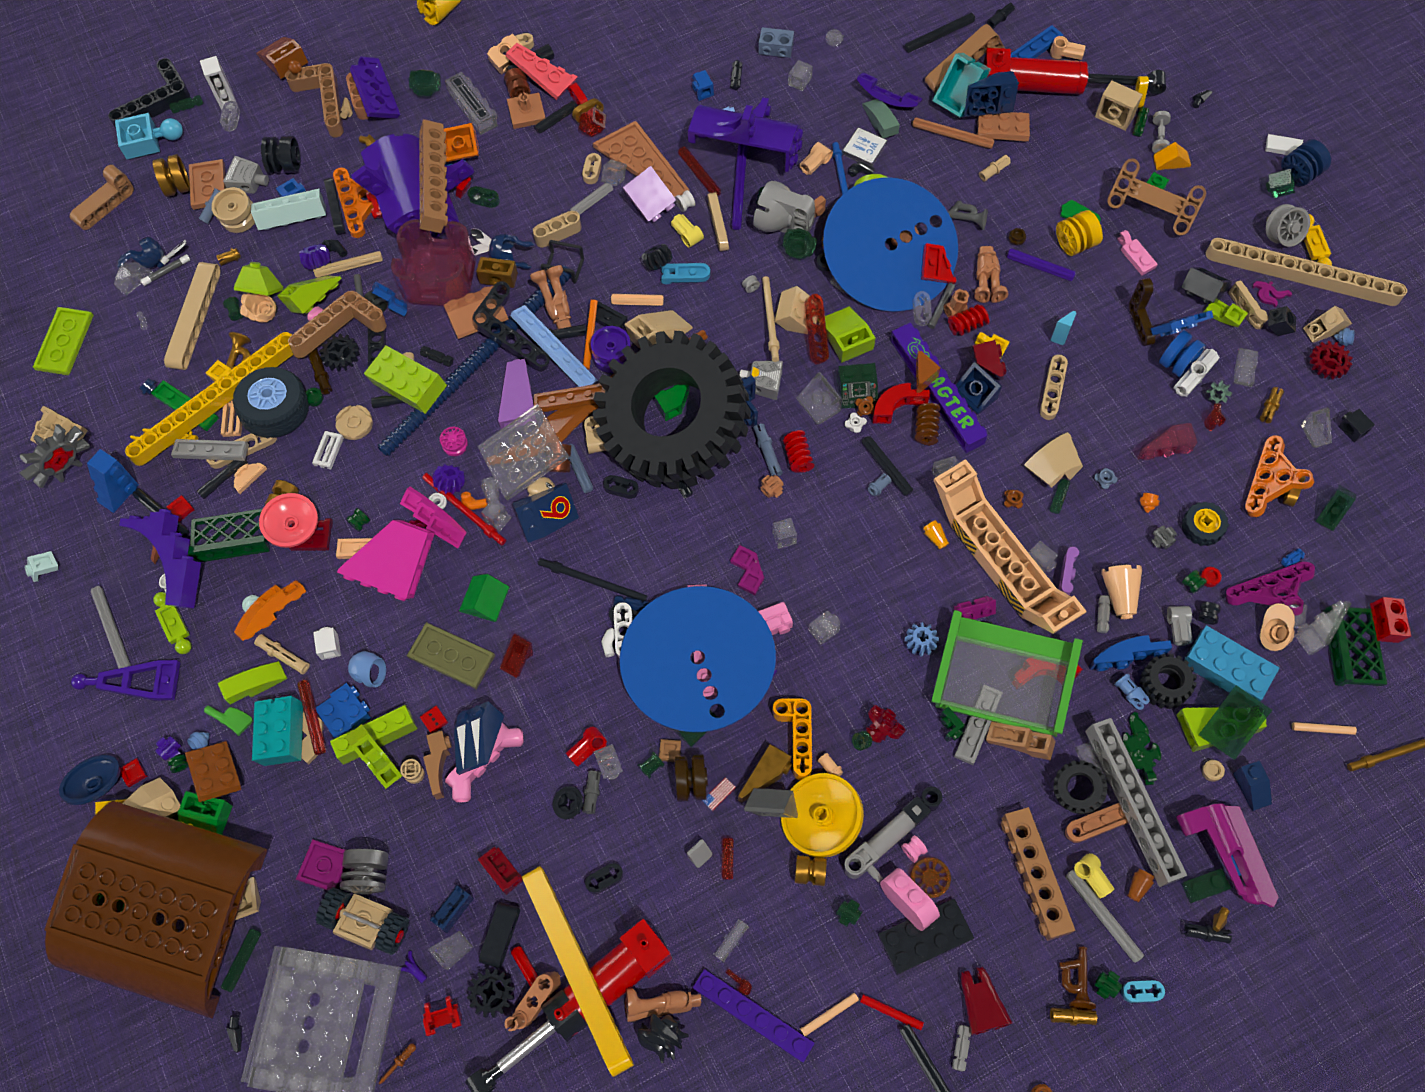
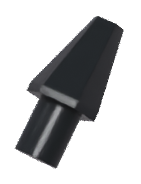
M1206 90L1193 96L1194 103L1192 106L1199 108L1200 104L1204 103L1213 92Z
M231 1015L230 1023L226 1026L232 1048L235 1052H241V1027L238 1025L239 1015Z

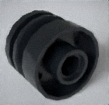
M276 136L271 138L263 137L261 157L264 169L268 174L274 172L281 173L282 168L285 173L299 172L301 163L300 150L297 139L294 136H282L280 140Z

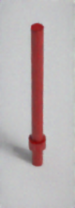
M425 473L422 479L438 492V488L434 487L433 477ZM444 491L439 492L479 526L486 536L493 538L501 546L505 544L506 539L497 532L495 527L491 524L488 525L450 492H447L446 495Z

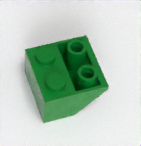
M186 791L178 810V821L186 824L191 823L193 826L222 835L233 806L225 800L216 798L199 802L197 794Z

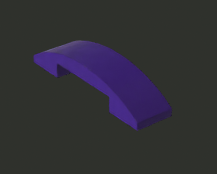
M864 72L857 78L860 85L869 94L887 104L899 107L918 106L923 100L909 92L901 97L876 85L877 78Z

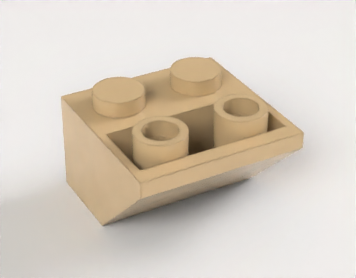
M798 286L782 291L775 322L787 331L813 335L821 304Z

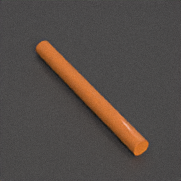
M597 300L590 301L583 365L587 370H590L591 339L595 329Z

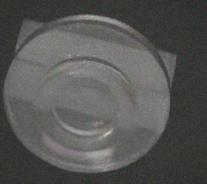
M837 29L828 31L826 35L827 43L833 47L838 46L844 39V35Z

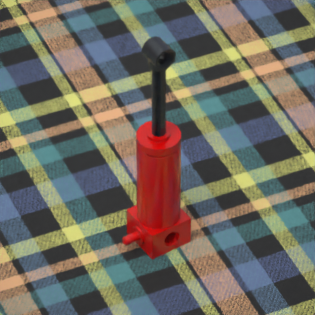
M987 48L983 63L991 69L988 76L998 72L1013 71L1019 82L1017 91L1082 95L1087 83L1110 84L1111 81H1114L1121 85L1136 86L1138 76L1088 73L1086 61L1011 57V49ZM1154 70L1148 74L1149 83L1147 90L1155 95L1165 92L1166 73L1163 70Z

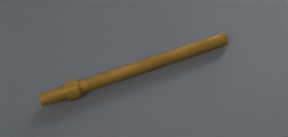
M1425 739L1373 756H1363L1361 760L1347 764V768L1352 772L1361 768L1368 769L1374 767L1376 763L1425 748Z

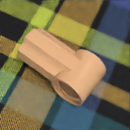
M1057 36L1050 49V55L1055 59H1061L1065 56L1082 60L1085 45L1068 42L1067 38Z
M817 142L812 147L810 154L800 163L803 173L811 175L822 163H828L833 151Z

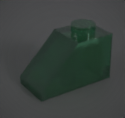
M1338 485L1316 519V522L1334 531L1356 500V494Z

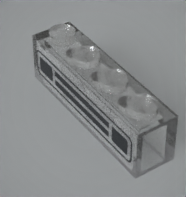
M460 72L445 80L448 93L480 135L498 126L496 120L498 116L495 110L490 109L487 100L481 97L477 87H473L469 77Z

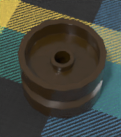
M704 754L692 756V768H688V758L685 755L675 756L678 802L689 801L690 788H693L696 801L707 800L706 787L708 786L707 767L704 764Z

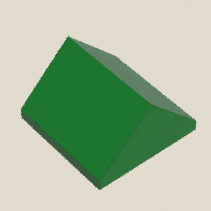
M489 574L473 576L459 611L496 622L507 596L509 586Z

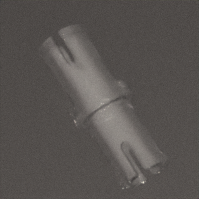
M738 919L729 934H725L723 937L725 938L713 955L722 962H725L734 947H738L739 940L749 929V926Z

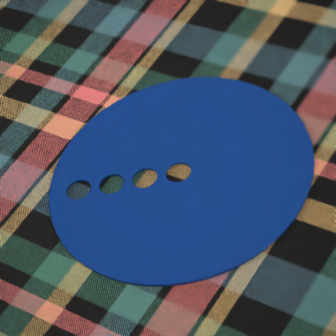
M875 178L852 187L835 203L828 215L824 228V254L827 265L836 282L848 295L858 302L882 311L898 312L920 307L935 298L948 284L921 279L924 245L926 243L944 246L946 257L951 264L952 275L958 258L956 229L945 207L925 188L899 178ZM937 215L941 218L942 224L940 227L936 228L930 224L931 216ZM917 223L925 224L927 227L926 234H917L915 232V225ZM904 230L912 234V240L908 243L900 239V233ZM886 239H895L897 248L895 250H888L885 247Z
M692 586L673 590L646 605L628 627L620 652L622 680L636 706L655 722L668 728L685 732L713 731L729 726L745 717L760 703L768 691L776 664L773 636L762 615L740 596L723 589L706 586ZM693 652H703L705 660L701 664H694L690 660ZM706 668L710 670L712 676L709 681L701 682L697 679V672L700 669ZM708 686H713L718 690V696L713 700H708L703 695L704 689ZM715 704H720L725 709L724 715L720 718H714L710 714V708Z

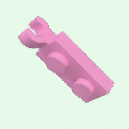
M1127 230L1120 233L1121 237L1117 240L1123 245L1121 251L1141 276L1157 267L1156 261L1137 239L1132 241Z

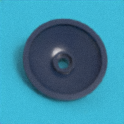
M99 755L84 760L72 768L63 778L59 787L60 797L64 802L71 805L88 804L101 798L116 784L121 771L119 762L110 755Z

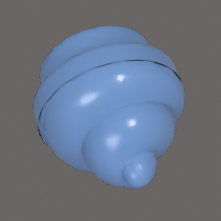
M1344 328L1338 334H1335L1334 337L1341 345H1353L1355 331L1350 330V328Z
M192 733L190 738L187 739L189 746L193 750L207 747L209 733Z

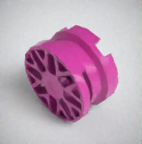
M449 427L440 435V443L446 454L459 456L466 451L468 441L465 433L460 428Z

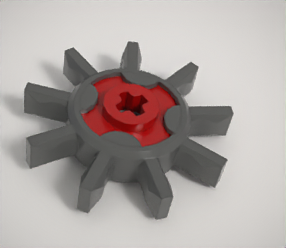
M56 424L53 436L43 439L35 435L33 438L38 445L33 453L20 454V458L26 464H33L19 472L20 475L27 481L35 477L33 482L39 488H43L49 476L52 475L61 483L64 482L63 471L70 465L77 467L83 465L75 457L76 453L90 448V445L84 439L78 440L84 433L77 426H74L65 435L66 430L60 424Z

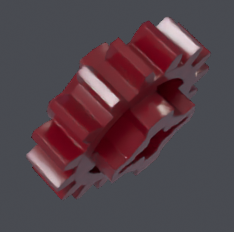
M1328 341L1326 345L1323 342L1319 346L1316 345L1310 354L1312 359L1309 363L1314 364L1312 370L1317 369V375L1322 373L1325 379L1327 376H1330L1334 380L1336 376L1341 378L1343 374H1347L1352 366L1350 361L1353 358L1348 356L1349 350H1343L1344 345L1339 347L1338 342L1332 345Z

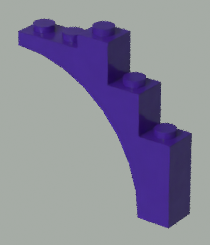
M159 509V512H150V517L144 516L143 519L138 516H129V519L120 518L119 526L142 533L156 548L165 572V605L194 609L201 562L193 561V557L187 556L190 539L183 538L181 533H176L179 516L171 514L170 510Z

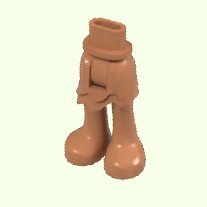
M981 246L978 253L976 273L979 287L975 289V299L982 303L989 301L990 289L988 288L987 280L991 278V301L993 303L1003 301L1008 297V290L1005 286H1000V264L996 252L992 246Z
M562 265L551 267L546 272L545 270H540L530 275L531 280L538 284L545 300L547 312L550 318L554 320L553 324H556L558 329L572 326L565 290H562L560 284V276L563 273ZM547 276L554 290V297H552L547 283Z
M633 988L626 989L625 1013L627 1022L637 1021L653 1014L660 1018L663 1015L688 1012L692 1007L701 1006V994L691 995V992L686 994L684 991H670L654 998L640 999Z

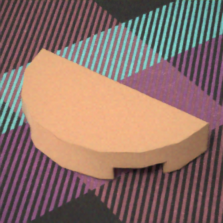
M257 463L245 464L240 467L234 475V487L238 493L241 494L267 470L266 466Z

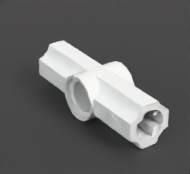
M1206 349L1192 363L1189 370L1174 386L1177 394L1187 397L1197 384L1202 381L1204 376L1220 358L1216 351Z

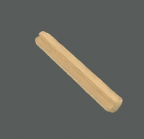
M377 251L329 263L321 268L313 269L315 277L318 278L380 262L383 258L381 252Z

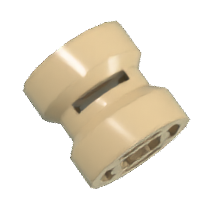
M408 759L401 765V774L409 783L416 784L423 780L425 771L418 761Z

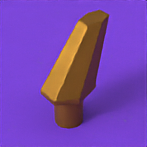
M370 134L367 137H359V142L365 143L367 147L376 141Z
M1222 907L1218 914H1214L1213 930L1219 932L1227 923V916L1230 913L1227 908Z

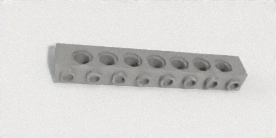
M1112 718L1091 725L1085 732L1158 886L1162 887L1187 876Z

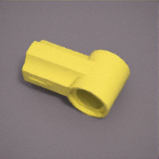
M683 214L676 215L671 221V225L681 235L683 243L688 248L704 239L701 229L698 226H693Z
M1089 853L1075 864L1074 870L1079 878L1086 880L1096 896L1101 899L1111 893L1114 887L1101 870L1099 858Z

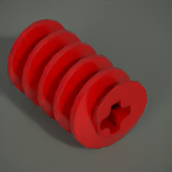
M978 304L974 308L970 307L968 310H963L961 313L958 312L955 316L951 315L948 318L950 330L955 336L957 332L962 336L964 335V330L966 333H969L970 327L972 330H976L977 325L981 328L983 327V322L985 325H988L990 322L987 310L983 305Z
M802 430L793 431L783 439L790 468L795 473L807 472L814 468V464L811 463L813 458L809 456L811 451L807 450L809 448V445L806 443L807 438L804 437L805 432Z

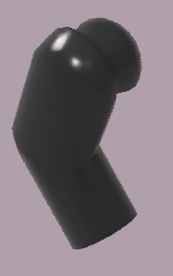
M860 161L849 167V174L856 176L863 171L870 175L873 174L875 168Z
M324 240L322 242V245H326L329 251L337 252L340 257H345L348 254L347 250L338 240Z

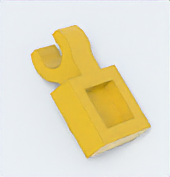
M982 332L979 333L975 341L977 345L995 340L996 344L1000 343L1002 356L1010 341L995 334L989 337Z

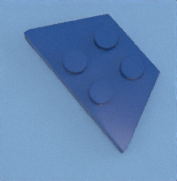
M1212 310L1151 328L1152 335L1160 334L1162 337L1198 326V322L1214 318Z

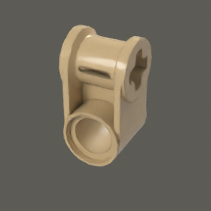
M593 416L588 417L584 422L589 454L607 451L603 446L605 443L596 432V428L600 427L599 424L593 419Z

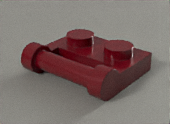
M332 518L318 520L316 528H323V530H315L307 541L298 546L289 547L291 551H329L330 535L333 527Z

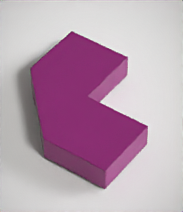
M739 545L730 560L731 564L746 571L738 587L756 595L764 581V575L757 554Z

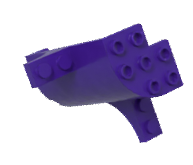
M762 97L761 102L754 110L753 106L746 105L744 113L703 105L697 106L688 129V142L695 143L697 136L704 139L709 137L786 153L785 172H789L798 161L799 154L797 152L798 150L801 151L803 129H800L799 124L766 118L770 116L771 106H769V98Z
M404 133L402 136L391 134L376 140L361 152L365 165L351 175L352 179L376 196L386 227L407 242H411L420 234L435 240L459 222L448 192L474 173L473 167L462 159L455 164L445 166L447 167L445 179H447L445 189L447 191V199L445 203L448 204L445 215L448 216V222L446 227L443 226L442 232L438 233L420 229L419 138Z

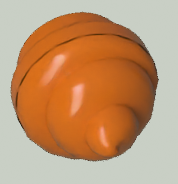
M1143 493V497H1140L1141 505L1146 513L1154 510L1159 505L1158 495Z

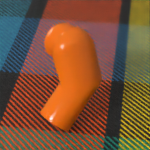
M467 491L461 494V502L470 510L488 507L486 498L476 500Z

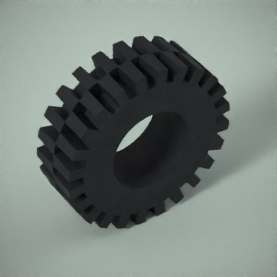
M664 331L657 332L656 344H652L646 336L639 338L638 343L641 350L635 353L629 346H626L621 351L627 361L621 364L613 358L608 364L614 373L613 377L602 374L599 379V383L605 390V393L595 392L594 401L600 407L598 410H593V419L600 426L596 428V432L605 443L603 445L605 449L627 472H630L639 481L643 482L646 479L652 486L658 488L664 482L670 489H679V481L681 480L689 487L698 485L697 475L702 474L707 480L713 478L715 474L711 467L718 463L725 469L730 464L726 456L729 450L735 454H738L741 445L737 437L747 436L748 427L744 419H750L751 410L746 401H749L748 392L728 356L724 352L721 353L717 345L712 341L706 344L698 334L693 333L689 340L683 331H674L673 340H671ZM674 385H689L700 390L701 405L699 412L686 429L670 436H655L646 432L644 425L646 409L650 401L660 391Z

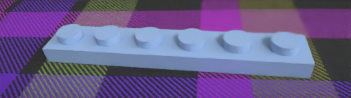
M525 305L512 311L510 316L579 387L597 383L598 380Z

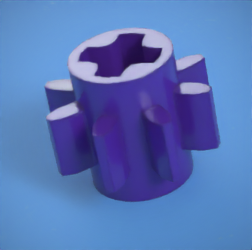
M172 736L167 739L162 737L156 742L158 748L155 752L165 761L181 754L178 750L181 745Z

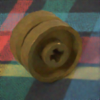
M178 154L168 156L167 162L163 158L153 160L156 179L166 197L176 195L177 190L181 193L190 191L189 178Z

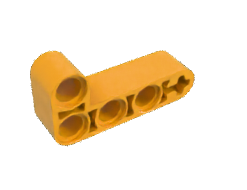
M778 699L773 704L772 714L777 721L792 722L793 775L800 781L810 776L812 770L811 704L806 699ZM779 707L786 708L787 712L781 714L778 713L776 709ZM804 707L807 712L800 714L797 712V708ZM803 726L807 729V732L799 733L797 728ZM804 746L808 751L806 753H799L797 748ZM801 761H804L805 773H801Z

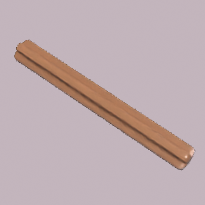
M914 118L912 126L990 149L994 145V139L920 118Z

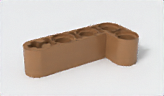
M108 165L103 170V176L107 183L70 213V219L83 230L90 229L133 193L134 188L127 176L114 165Z

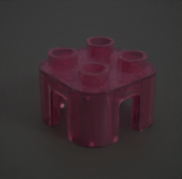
M420 219L407 221L399 228L397 244L402 254V259L392 258L391 269L401 295L406 301L415 304L444 305L450 300H457L470 293L476 258L468 230L463 224L448 221L445 227L448 239H435L431 236L430 231L420 229Z

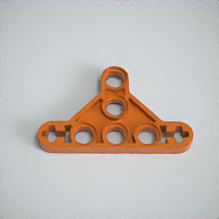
M337 168L333 172V177L349 232L354 238L363 237L366 232L364 221L371 213L373 204L368 200H362V197L368 191L350 178L347 169ZM340 175H343L344 181H341ZM344 187H349V190H348V191H346V192H342V191H341L342 188H344ZM353 200L351 205H345L346 201ZM356 213L357 216L355 218H349L350 214ZM355 224L358 225L357 231H355Z
M1271 436L1265 442L1245 504L1247 513L1251 517L1261 516L1265 512L1268 502L1293 488L1308 489L1314 484V477L1311 471L1296 469L1283 454L1285 444L1280 436ZM1270 457L1275 458L1273 463H1265L1266 459ZM1270 473V477L1267 479L1260 478L1262 474ZM1282 475L1290 476L1289 479L1285 481H1281L1279 479ZM1301 477H1310L1307 482L1302 483L1299 481ZM1258 489H1265L1263 494H1255Z

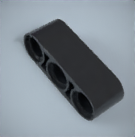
M503 902L498 903L480 953L479 963L499 969L502 967L519 918V907Z

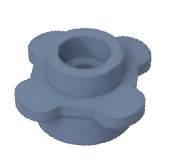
M1104 468L1100 474H1095L1094 476L1095 481H1098L1103 489H1108L1109 485L1117 482L1114 472L1108 468Z

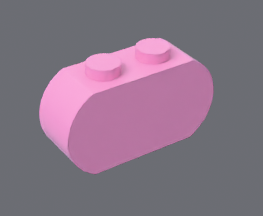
M897 868L880 882L887 898L918 930L923 931L940 917L939 911L932 899L902 869Z

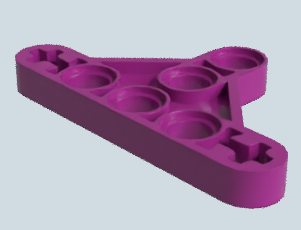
M1300 562L1232 586L1226 590V601L1231 605H1241L1246 602L1271 606L1274 604L1297 605L1299 607H1290V609L1293 611L1294 616L1300 615L1303 612L1304 602L1298 596V592L1302 582L1311 580L1314 577L1315 566L1310 562ZM1283 576H1291L1293 578H1284ZM1266 582H1273V583H1275V584H1274V585H1269V584H1266ZM1255 588L1257 591H1250L1248 589ZM1284 593L1286 596H1279L1277 594Z

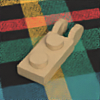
M1241 280L1235 282L1228 294L1238 307L1248 313L1245 317L1246 320L1254 328L1261 329L1264 325L1263 323L1269 319V316L1265 310L1260 309L1257 301L1252 297Z

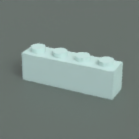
M320 189L253 203L251 204V214L258 230H269L280 225L286 226L289 223L303 222L311 218H321L326 215V205Z

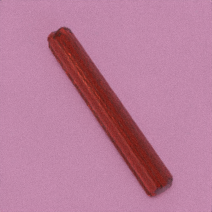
M687 147L679 148V155L710 193L716 192L717 196H720L721 189Z
M302 680L297 685L313 751L316 755H321L326 752L310 684L307 680Z

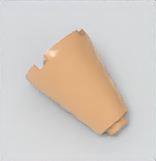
M1131 565L1108 567L1109 571L1102 569V576L1116 616H1120L1122 620L1132 619L1133 615L1137 614L1142 566L1137 565V569H1132Z

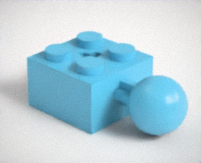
M149 113L115 120L118 145L126 159L160 152L158 137L174 141L179 139L183 133L182 125L172 118L164 120L160 127L156 128Z

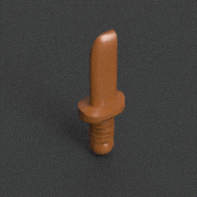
M409 1044L403 1050L404 1052L394 1059L395 1064L380 1079L379 1085L398 1066L402 1067L405 1064L407 1058L416 1050L415 1044Z

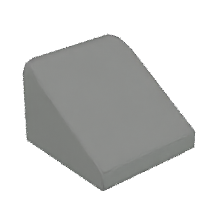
M702 839L687 852V856L697 868H700L712 856V852Z

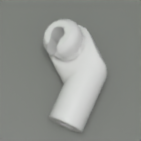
M613 628L606 631L601 641L606 657L615 655L612 646L615 639V629Z

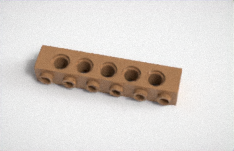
M1029 807L1005 814L1001 821V827L1003 832L1008 834L1010 840L1008 841L1009 849L1012 854L1015 853L1017 859L1016 868L1025 880L1023 882L1025 892L1031 896V908L1034 915H1038L1041 935L1045 936L1046 940L1049 941L1073 933L1076 930ZM1016 829L1023 830L1025 838L1018 837ZM1029 849L1033 853V858H1027L1023 850ZM1032 869H1036L1040 872V879H1036L1032 876ZM1039 890H1045L1048 893L1047 900L1039 896ZM1047 910L1055 913L1056 920L1053 921L1047 917Z

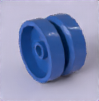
M1183 330L1167 347L1159 363L1165 368H1169L1175 363L1172 373L1181 378L1189 370L1192 363L1202 354L1206 344L1200 340H1195L1191 343L1192 335Z

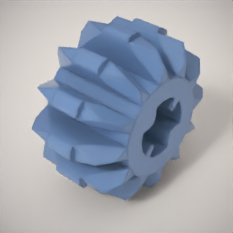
M923 622L920 623L919 627L913 624L912 629L907 630L905 642H908L906 647L907 649L913 648L912 654L918 651L920 656H923L924 652L930 655L931 650H936V643H938L939 637L935 636L937 634L936 630H930L931 624L927 628L924 627Z

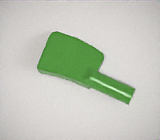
M209 705L204 709V713L219 720L220 723L231 729L237 736H240L253 722L249 715L232 707H229L224 714Z

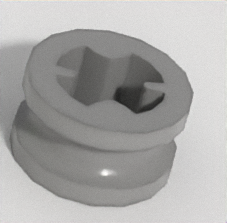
M752 275L747 277L742 285L747 293H751L759 288L760 282L756 276Z

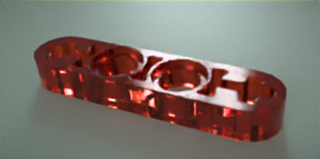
M812 294L805 300L810 357L815 364H822L829 358L824 304L820 295ZM813 316L818 317L819 325L813 322ZM815 333L821 336V342L815 340Z

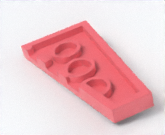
M519 43L512 46L505 55L556 100L578 77L574 74L566 73L565 69L560 66L557 68L550 64V61L545 58L541 59L536 56L535 52Z

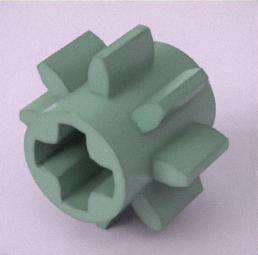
M1223 380L1219 384L1213 382L1211 384L1213 389L1207 390V393H1211L1209 400H1215L1216 404L1221 400L1226 403L1228 400L1226 396H1231L1232 392L1228 391L1230 384H1223ZM1220 390L1223 391L1222 394H1221V393H1220V394H1217V393H1216V391H1220Z

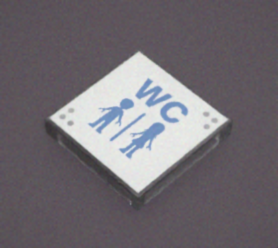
M857 127L842 150V154L857 162L863 161L873 167L886 147L888 140Z

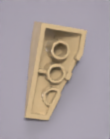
M161 778L139 787L122 803L167 818L177 815L180 808L173 790Z

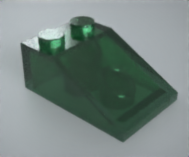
M1235 685L1199 735L1235 760L1271 713L1272 709L1238 685Z

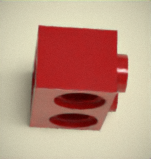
M1382 597L1370 604L1377 641L1399 643L1411 637L1404 599Z

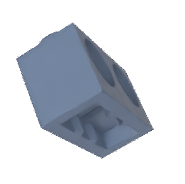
M762 27L759 39V54L791 58L794 31Z

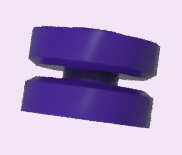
M605 326L593 334L591 350L593 362L598 369L603 372L613 373L608 366L613 358L621 364L627 361L621 351L626 346L631 348L630 337L627 332L620 327Z

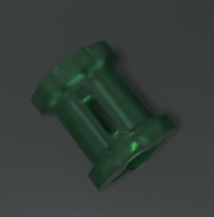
M229 297L224 300L223 306L228 310V316L232 321H237L244 317L240 314L241 308L238 298Z
M652 752L646 761L642 764L639 763L637 766L650 779L652 773L659 767L663 768L665 765L657 754Z

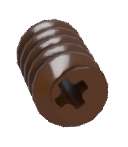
M925 403L917 408L915 440L920 444L930 446L938 442L939 432L937 431L939 430L938 424L940 423L938 418L940 417L939 411L941 409L938 404Z

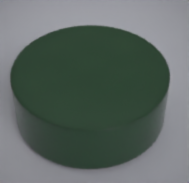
M310 388L306 391L309 406L315 407L323 402L324 396L321 394L320 389Z

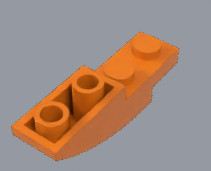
M296 580L282 589L274 585L249 607L239 621L234 633L242 641L252 638L256 632L262 628L269 627L276 620L274 612L282 610L291 601L299 599L306 592L305 588Z

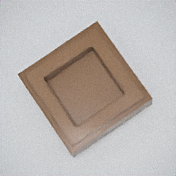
M661 739L659 761L675 762V756H680L681 741Z

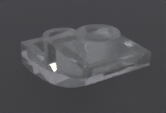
M1239 348L1234 372V384L1253 386L1255 382V368L1258 364V351Z

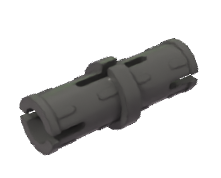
M588 771L587 785L583 793L585 794L583 813L595 814L597 796L600 795L599 782L601 772Z

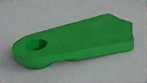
M1070 200L1062 205L1061 217L1067 219L1090 209ZM1090 210L1092 213L1095 214V216L1098 218V220H1099V222H1100V220H1101L1100 216H1099L1097 213H1095V212H1093L1092 210Z

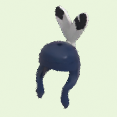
M472 228L471 234L481 244L472 246L468 253L478 255L489 251L490 258L513 261V254L510 249L515 243L524 247L534 246L535 244L531 241H521L514 235L506 234L496 235L491 239L481 230ZM515 262L516 267L523 269L531 268L525 262Z
M151 237L142 238L139 244L143 250L127 251L119 258L117 267H121L128 259L132 258L145 268H153L157 265L161 269L170 261L169 258L186 244V240L179 243L165 256L163 248L156 240Z

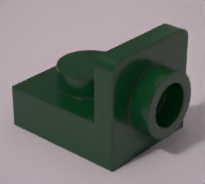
M948 706L942 711L940 716L943 725L947 729L951 728V731L945 737L947 742L951 739L954 741L963 734L962 730L965 725Z

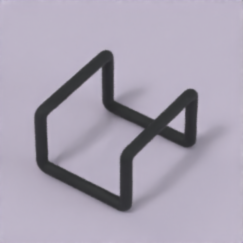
M550 240L551 254L547 264H541V270L546 272L549 268L554 267L551 265L554 256L553 244L577 248L580 251L581 260L576 275L574 270L563 268V271L571 273L573 283H576L584 262L582 246Z

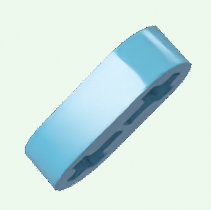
M1154 980L1131 981L1122 986L1121 995L1125 1001L1130 1003L1156 1002L1164 997L1165 989L1160 982ZM1152 985H1154V989L1159 990L1155 997L1153 993L1145 992V990L1151 989ZM1132 986L1133 990H1140L1141 994H1136L1132 998L1131 994H1127V990Z

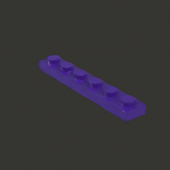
M705 969L693 986L695 991L802 1063L815 1044Z

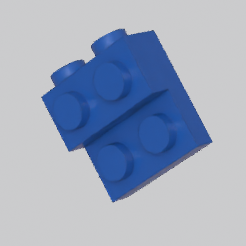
M347 683L330 694L331 698L314 708L334 739L356 729L371 719L367 713L370 709L364 700L362 702L359 701L357 697L360 694L354 685L350 687Z

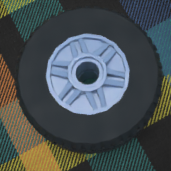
M277 367L257 369L240 381L233 394V407L243 427L251 434L259 437L276 438L287 435L301 425L308 413L309 403L303 385L295 374L286 369Z

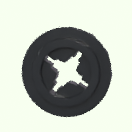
M564 787L556 793L553 799V810L559 818L564 820L574 819L577 814H581L580 810L584 806V797L581 795L580 790L575 787ZM568 799L573 801L570 804V808L565 806L568 803Z

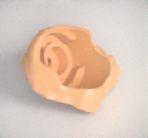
M250 293L242 295L241 315L260 323L273 319L276 312V304L270 296Z

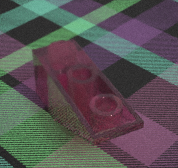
M1186 423L1170 427L1142 448L1137 457L1138 460H1151L1158 456L1169 457L1177 453L1188 454L1192 452L1198 443L1192 424Z

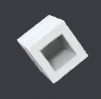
M324 627L314 632L316 654L321 660L341 656L339 637L334 628Z

